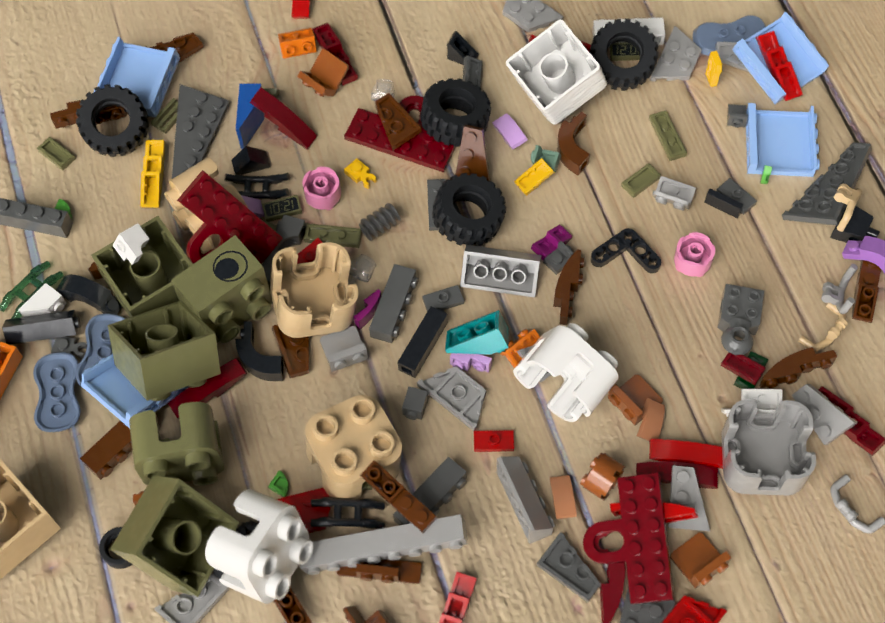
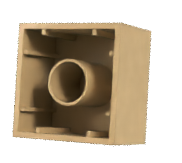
M0 459V579H2L61 528Z

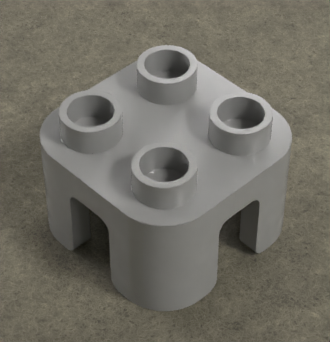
M745 399L737 402L731 408L721 433L723 476L726 484L733 491L741 494H796L803 488L816 465L815 452L806 451V442L813 431V418L810 411L799 402L784 400L780 402L775 413L756 414L758 411L757 400Z

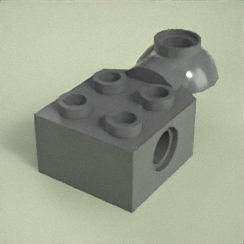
M731 284L725 285L717 328L723 332L721 343L729 353L743 355L752 349L754 344L753 335H756L760 326L764 290ZM735 336L740 337L742 340L735 339Z

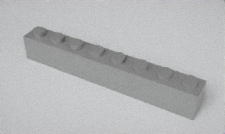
M461 514L438 518L424 533L410 523L312 541L314 545L312 555L305 564H300V568L308 575H316L323 570L338 571L340 567L344 566L356 568L357 564L367 562L368 564H377L381 562L380 560L388 559L394 561L406 555L417 557L423 552L439 553L445 548L460 549L462 545L468 544L465 520Z

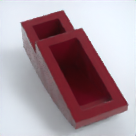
M625 562L608 563L607 583L601 584L599 589L602 623H611L620 604L625 581Z

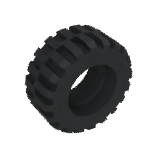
M625 18V21L621 22V19H616L613 24L608 22L604 28L601 27L593 38L589 52L602 68L607 85H612L611 89L617 90V87H621V91H627L628 87H631V89L637 88L638 84L642 85L646 82L656 66L659 56L657 51L658 42H654V34H649V28L646 25L644 27L640 26L641 22L639 21L633 23L631 19ZM616 42L632 44L640 55L638 64L630 68H621L614 65L607 56L609 46Z
M449 78L447 81L441 80L437 84L434 83L430 86L423 97L420 116L422 126L425 131L427 130V134L430 137L433 136L435 141L444 142V145L448 146L452 144L454 147L461 145L465 124L483 128L485 133L491 114V102L487 94L481 91L478 85H473L468 80L467 82L462 81L463 79L459 78L457 80H453V78ZM457 109L467 115L456 116L447 113L445 110Z
M110 84L104 85L102 89L98 86L94 88V93L88 92L86 94L87 98L80 101L81 107L76 112L78 116L76 125L84 141L91 149L98 151L99 154L104 156L106 154H109L110 157H116V154L124 156L127 151H135L134 147L140 146L143 143L142 139L146 137L148 133L146 129L149 127L148 115L139 97L135 93L133 94L130 89H123L121 85L116 84L114 87H111ZM110 106L123 107L130 117L128 127L122 133L115 136L103 135L96 126V119L99 113Z
M462 173L459 177L457 175L452 176L450 180H446L439 188L433 204L432 218L435 219V227L440 228V234L442 236L446 235V239L450 242L453 240L460 246L462 244H466V246L473 244L480 246L484 242L488 243L491 241L492 237H495L505 217L506 201L504 196H501V190L499 188L496 189V184L492 181H487L486 177H478L477 174L473 173L471 175ZM459 201L472 202L480 207L484 217L479 219L466 218L457 212L453 204Z

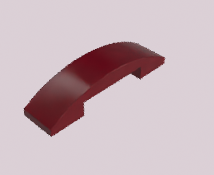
M675 461L636 463V475L659 473L661 483H671L672 466L694 467L699 488L718 489V469L711 466Z

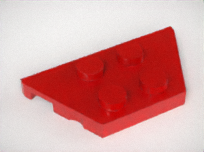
M324 487L277 499L296 508L308 533L326 529V527H311L310 525L311 519L328 517L332 507H311V499L329 497Z
M684 595L661 623H719L727 610L711 607L709 603L698 602L694 598Z

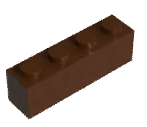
M120 420L80 458L83 464L100 480L103 477L109 476L113 468L118 463L125 461L128 454L132 451L130 428Z

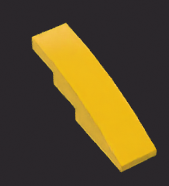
M146 140L143 172H141V208H159L165 158L164 140Z

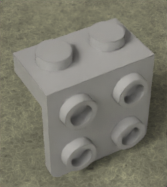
M661 176L657 189L652 194L656 202L664 205L669 202L673 204L674 208L684 211L685 208H690L696 187Z
M355 326L320 338V343L332 372L368 359L366 346L362 343Z

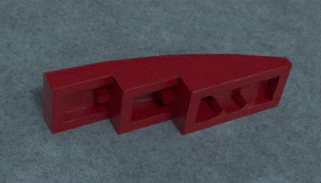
M329 23L313 28V33L321 49H327L348 64L349 69L341 82L342 86L358 80V75L350 64L349 57L343 50L340 40Z
M260 87L251 99L250 104L264 112V117L276 124L280 132L308 150L317 135L294 112Z
M234 358L220 366L221 374L208 378L207 382L202 386L188 387L171 400L168 405L177 419H180L178 407L181 404L189 402L207 403L213 397H220L245 376L247 372L239 360Z
M823 386L818 389L836 407H840L846 415L858 422L844 432L848 438L872 456L885 445V438L871 429L869 422L854 413V407Z

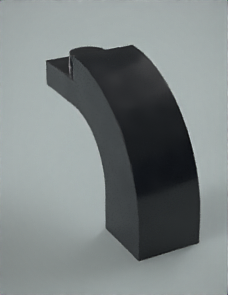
M66 275L56 288V291L69 302L77 300L87 303L103 314L117 315L122 308L118 299L110 294V290L82 276Z
M244 321V329L240 331L241 339H235L236 349L243 366L249 373L259 379L275 382L283 381L284 363L282 356H266L258 353L254 349L255 329L252 321Z

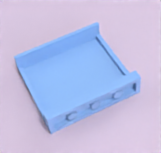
M784 12L781 18L746 40L741 39L732 49L774 104L783 100L786 93L771 75L756 37L771 31L775 32L779 46H783L788 62L791 61L800 88L822 75L829 67L826 59L819 54L815 45L807 39L805 33L800 30L794 19L787 12Z
M117 37L116 42L112 46L110 57L106 60L105 69L100 75L98 86L102 89L104 85L110 84L111 87H114L116 84L121 85L123 89H130L143 103L147 115L155 118L158 115L180 56L175 48L168 47L166 52L124 43L121 37Z
M748 103L746 114H748L746 122L747 174H762L764 165L772 167L771 175L813 177L815 171L819 170L820 160L817 159L819 144H816L818 129L815 128L817 113H814V106L810 107L809 112L756 110V103Z
M113 354L101 359L95 366L87 368L82 373L81 386L129 428V419L133 415L148 410L156 412L188 388L186 386L173 391L168 398L161 401H147L115 366Z

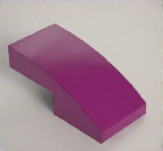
M559 224L547 231L545 237L533 243L531 249L537 255H541V259L544 260V258L557 249L560 241L567 244L573 236Z
M379 289L364 299L365 308L354 316L355 325L359 330L375 315L382 297Z

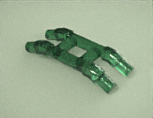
M48 261L38 264L11 291L6 293L2 299L3 301L0 303V310L4 312L17 296L22 302L15 309L11 319L21 318L22 314L18 309L45 283L49 286L57 283L58 280L64 277L63 273L59 271L54 275H50L42 283L37 277L50 268L51 265ZM29 283L37 288L30 296L22 291Z

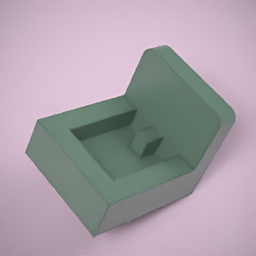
M536 145L535 150L531 153L533 165L542 158L556 172L561 154L559 152L543 150L540 145Z

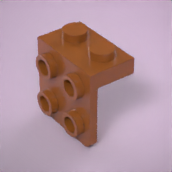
M322 49L310 72L300 71L297 77L302 80L303 85L315 89L317 95L321 97H334L349 66L327 49Z
M638 374L634 375L620 387L617 384L612 386L608 395L610 402L634 425L643 420L642 409L647 398L660 404L663 402V399Z
M697 533L674 550L670 555V559L696 589L701 584L703 586L707 585L713 579L712 576L717 572L719 574L724 572L729 567L728 563L731 556L726 551L720 555L703 533Z

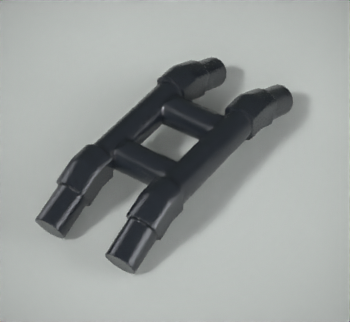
M289 173L271 176L225 174L224 181L244 184V192L238 191L242 196L255 199H279L289 195L287 188L269 191L270 183L277 184L289 180ZM252 183H263L262 191L251 192Z
M333 497L311 499V507L334 506V518L320 517L311 519V527L343 526L383 529L385 527V523L370 518L362 519L363 508L384 510V502L374 499ZM342 507H354V519L342 518Z

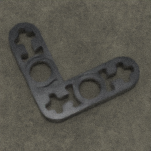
M630 228L620 231L594 249L590 259L593 266L603 267L627 250L648 273H656L661 267L660 257ZM625 236H626V237H630V236H631V240H630V239H626V240H625L624 238H625ZM614 244L617 245L619 249L617 251H611L608 247ZM641 247L645 250V253L638 254L635 249ZM603 255L602 260H601V259H597V260H596V256L601 257V256ZM649 262H651V263H654V262H655L656 265H655V266H654V265H651V266H650V265H649Z

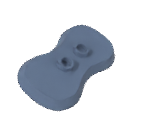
M745 16L725 24L708 22L696 27L692 38L693 42L702 49L701 53L710 56L712 51H716L715 45L717 42L737 43L741 39L746 40L765 28L766 25L757 16Z
M105 313L96 315L89 320L85 329L87 350L76 369V380L80 386L82 383V373L87 368L95 366L101 359L113 354L108 325L126 318L116 314Z
M58 352L45 355L37 361L34 367L33 376L39 388V401L35 409L34 420L37 427L42 431H64L73 427L79 419L80 405L74 393L76 369L79 364L75 356L70 353Z

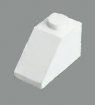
M45 283L18 310L23 317L61 312L67 303L60 293Z

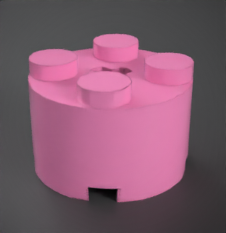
M317 167L316 170H310L305 174L302 184L307 204L321 210L333 209L341 197L340 182L335 171L328 167Z
M697 232L689 233V235L680 238L674 255L676 270L688 276L702 277L710 269L715 255V246L711 243L710 238Z

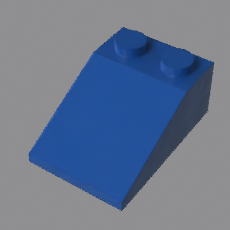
M239 84L236 132L241 149L247 146L265 119V113L250 104L251 99L262 87L261 84Z

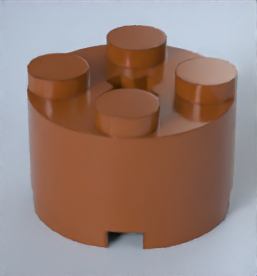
M600 453L590 464L592 469L588 474L584 475L580 484L583 488L605 501L610 495L608 491L614 489L618 483L617 478H621L626 466L606 453Z

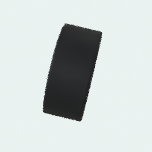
M115 527L107 531L99 543L101 557L110 567L116 569H124L133 565L124 558H112L108 552L110 543L117 538L123 527Z

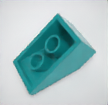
M500 310L450 329L446 335V353L491 355L496 352H503L506 348H509V328Z

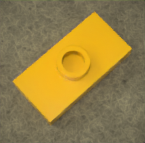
M717 51L710 53L705 72L709 85L714 87L717 86L720 73H722V62Z
M541 158L518 177L514 183L527 196L550 177L554 171Z

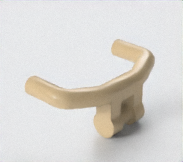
M847 184L839 185L834 199L837 202L846 204L847 208L837 226L838 231H844L851 219L855 205L862 195L860 188L854 190Z
M828 303L826 307L838 315V320L835 322V326L829 329L826 339L814 344L802 335L798 340L806 348L813 347L815 352L832 344L848 325L846 314H840L836 305Z

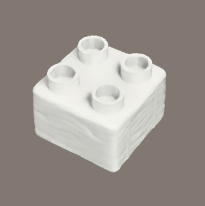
M558 20L506 61L507 67L519 85L546 119L554 125L568 117L607 85V80L599 63L563 20Z

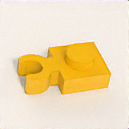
M357 158L344 169V173L356 183L362 181L363 186L367 189L370 188L368 180H372L374 183L377 182L375 175L371 174L370 169Z

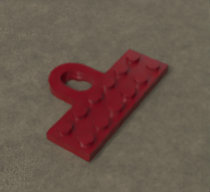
M416 95L402 99L399 104L408 114L412 110L420 112L417 124L421 127L422 132L395 150L391 148L379 114L358 108L344 135V139L443 173L456 148L452 144L448 146L444 145V142H437L433 136L430 137L427 134V130H424L420 120L423 97Z
M203 170L177 199L178 202L204 222L187 244V256L193 264L216 249H211L207 253H201L200 251L203 242L213 234L220 236V243L217 247L236 235L260 264L264 262L283 239Z
M650 473L617 478L621 519L602 521L591 525L584 534V551L591 560L599 564L626 562L630 604L674 600L660 474ZM613 532L621 533L624 542L622 548L618 551L611 552L608 549L600 548L599 541L602 538L607 537Z

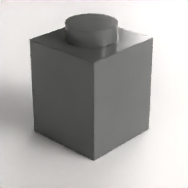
M408 387L402 406V412L406 418L422 420L428 401V391Z

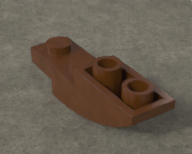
M81 100L66 103L67 109L50 113L51 120L56 129L76 124V119H78L76 112L81 107L79 104ZM120 106L107 107L99 113L96 124L120 119L127 116L126 112Z
M578 249L566 262L555 289L553 307H561L560 325H567L568 318H572L573 307H569V301H573L574 292L578 291V285H582L583 274H579L580 268L584 267V257H581V250Z
M862 260L854 293L855 303L852 308V319L872 323L879 290L878 283L881 268L869 261Z
M811 347L793 353L768 370L759 386L760 388L767 387L771 389L783 383L793 384L798 381L801 373H808L820 367L821 369L829 368L837 358L835 350L815 354L814 348Z
M375 460L360 475L381 497L422 533L437 519L436 515L406 490L400 482Z
M291 587L284 598L273 601L286 623H312Z

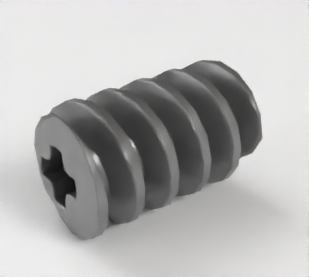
M386 203L385 208L380 207L379 212H373V216L369 214L366 219H361L359 226L366 238L372 241L371 234L378 237V230L384 233V226L389 230L391 228L390 222L395 226L397 225L395 219H401L394 206Z

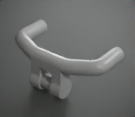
M851 264L845 272L838 287L831 282L823 284L822 301L836 305L840 314H846L855 303L852 297H849L844 303L848 282L858 269V266L855 264Z
M845 474L833 483L830 488L833 502L853 527L864 533L872 534L885 525V519L881 516L869 526L856 519L858 516L857 512L848 506L849 503L845 498L841 499L839 489L851 481Z

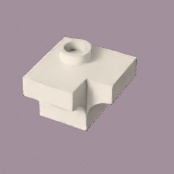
M137 223L121 232L116 238L113 247L124 261L128 259L133 265L141 258L143 254L141 248L145 247L149 237Z

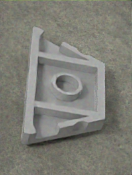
M506 0L503 9L505 17L528 33L539 28L548 27L550 23L558 20H563L561 14L540 0Z
M674 26L650 81L655 82L656 79L664 78L667 81H674L676 79L689 80L702 49Z
M457 366L448 369L446 372L434 374L432 378L424 381L421 379L417 382V386L422 390L428 391L430 397L471 430H476L486 389Z

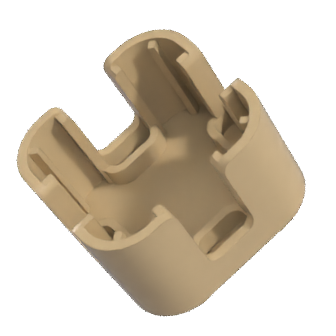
M209 157L169 181L171 189L164 193L168 202L175 210L172 212V215L183 231L189 228L193 235L204 222L178 202L177 199L202 170L213 179L219 174L217 165ZM227 185L224 187L229 193H231L236 199H238L243 205L247 207L243 198L233 185ZM218 234L210 235L203 242L200 249L201 253H207L209 250L216 248L220 243V236Z
M320 243L317 245L315 260L297 264L298 254L295 247H288L278 251L272 260L270 293L280 330L287 336L301 338L340 332L347 329L354 318L358 288L357 284H348L351 262L346 249L337 243Z
M367 395L354 396L315 414L308 420L305 427L306 455L311 464L318 463L322 472V485L329 497L359 498L362 495V484L365 482L360 475L374 460L394 478L398 476L401 464L402 443L380 403L373 397Z

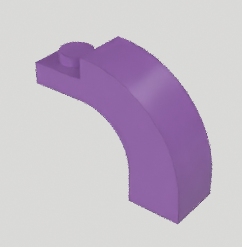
M865 236L863 241L848 240L842 252L844 259L872 262L879 266L885 274V240L871 236Z

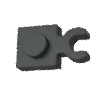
M59 337L56 338L51 353L65 352L72 355L76 354L78 358H83L85 354L80 352V350L83 348L87 349V344L85 342L77 343L75 338Z

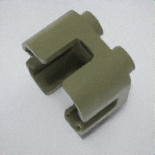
M203 402L181 404L178 407L182 435L179 439L172 441L169 438L160 440L158 418L153 410L137 413L129 419L134 468L144 484L148 485L153 475L176 478L183 482L193 480V483L199 486L210 485L218 480L217 474L221 473L225 467L218 421H214L213 411L209 404Z

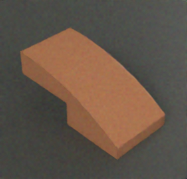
M647 398L642 409L643 420L637 437L650 442V439L659 438L664 419L665 405Z
M570 475L550 477L556 519L577 517Z

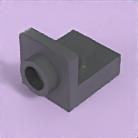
M728 104L727 126L736 128L746 126L748 114H746L747 105Z
M560 241L557 249L544 258L543 263L557 275L574 254L573 250L569 245H565Z

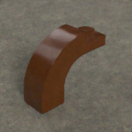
M582 111L577 117L574 116L570 123L566 120L563 121L559 129L557 151L561 154V162L577 176L589 164L590 154L577 146L574 138L586 125L587 114Z

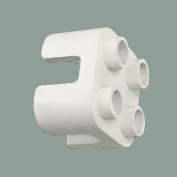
M570 323L567 327L556 326L542 334L513 370L517 380L527 389L535 387L547 371L553 377L561 375L564 383L549 400L547 407L558 417L568 422L576 421L582 413L586 417L590 416L619 378L615 370L618 367L616 359L603 350L597 352L586 342L589 338L587 333L574 323Z
M247 489L237 497L234 506L239 513L260 521L250 536H244L223 526H218L208 540L205 555L207 562L212 567L224 572L219 579L223 585L264 604H269L275 599L281 600L284 598L290 588V577L299 564L303 565L310 559L314 545L309 540V533L294 506L255 490Z

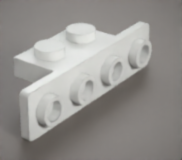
M741 388V400H757L758 411L756 414H773L782 401V389ZM721 408V412L728 417L731 408Z

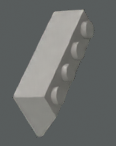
M467 245L464 250L460 287L535 298L541 255Z
M519 456L497 458L496 473L529 544L552 535L553 527H555L551 516H547L544 511L546 509L542 497L538 498L536 494L537 486L534 480H530L527 473H529L526 463L521 462Z

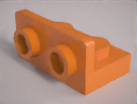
M312 28L278 34L283 58L315 53L317 51Z
M524 329L517 335L518 339L514 342L512 340L509 341V348L500 352L502 356L505 355L514 368L522 360L517 351L533 346L540 338L535 329Z

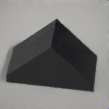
M454 31L447 43V59L464 65V58L467 55L477 59L479 53L457 31Z
M245 146L231 160L235 175H244L271 168L267 152Z

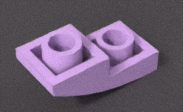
M508 113L492 122L494 128L502 135L504 141L512 150L527 141V137Z
M451 353L450 364L467 372L470 366H473L478 371L489 373L492 367V358L480 354Z

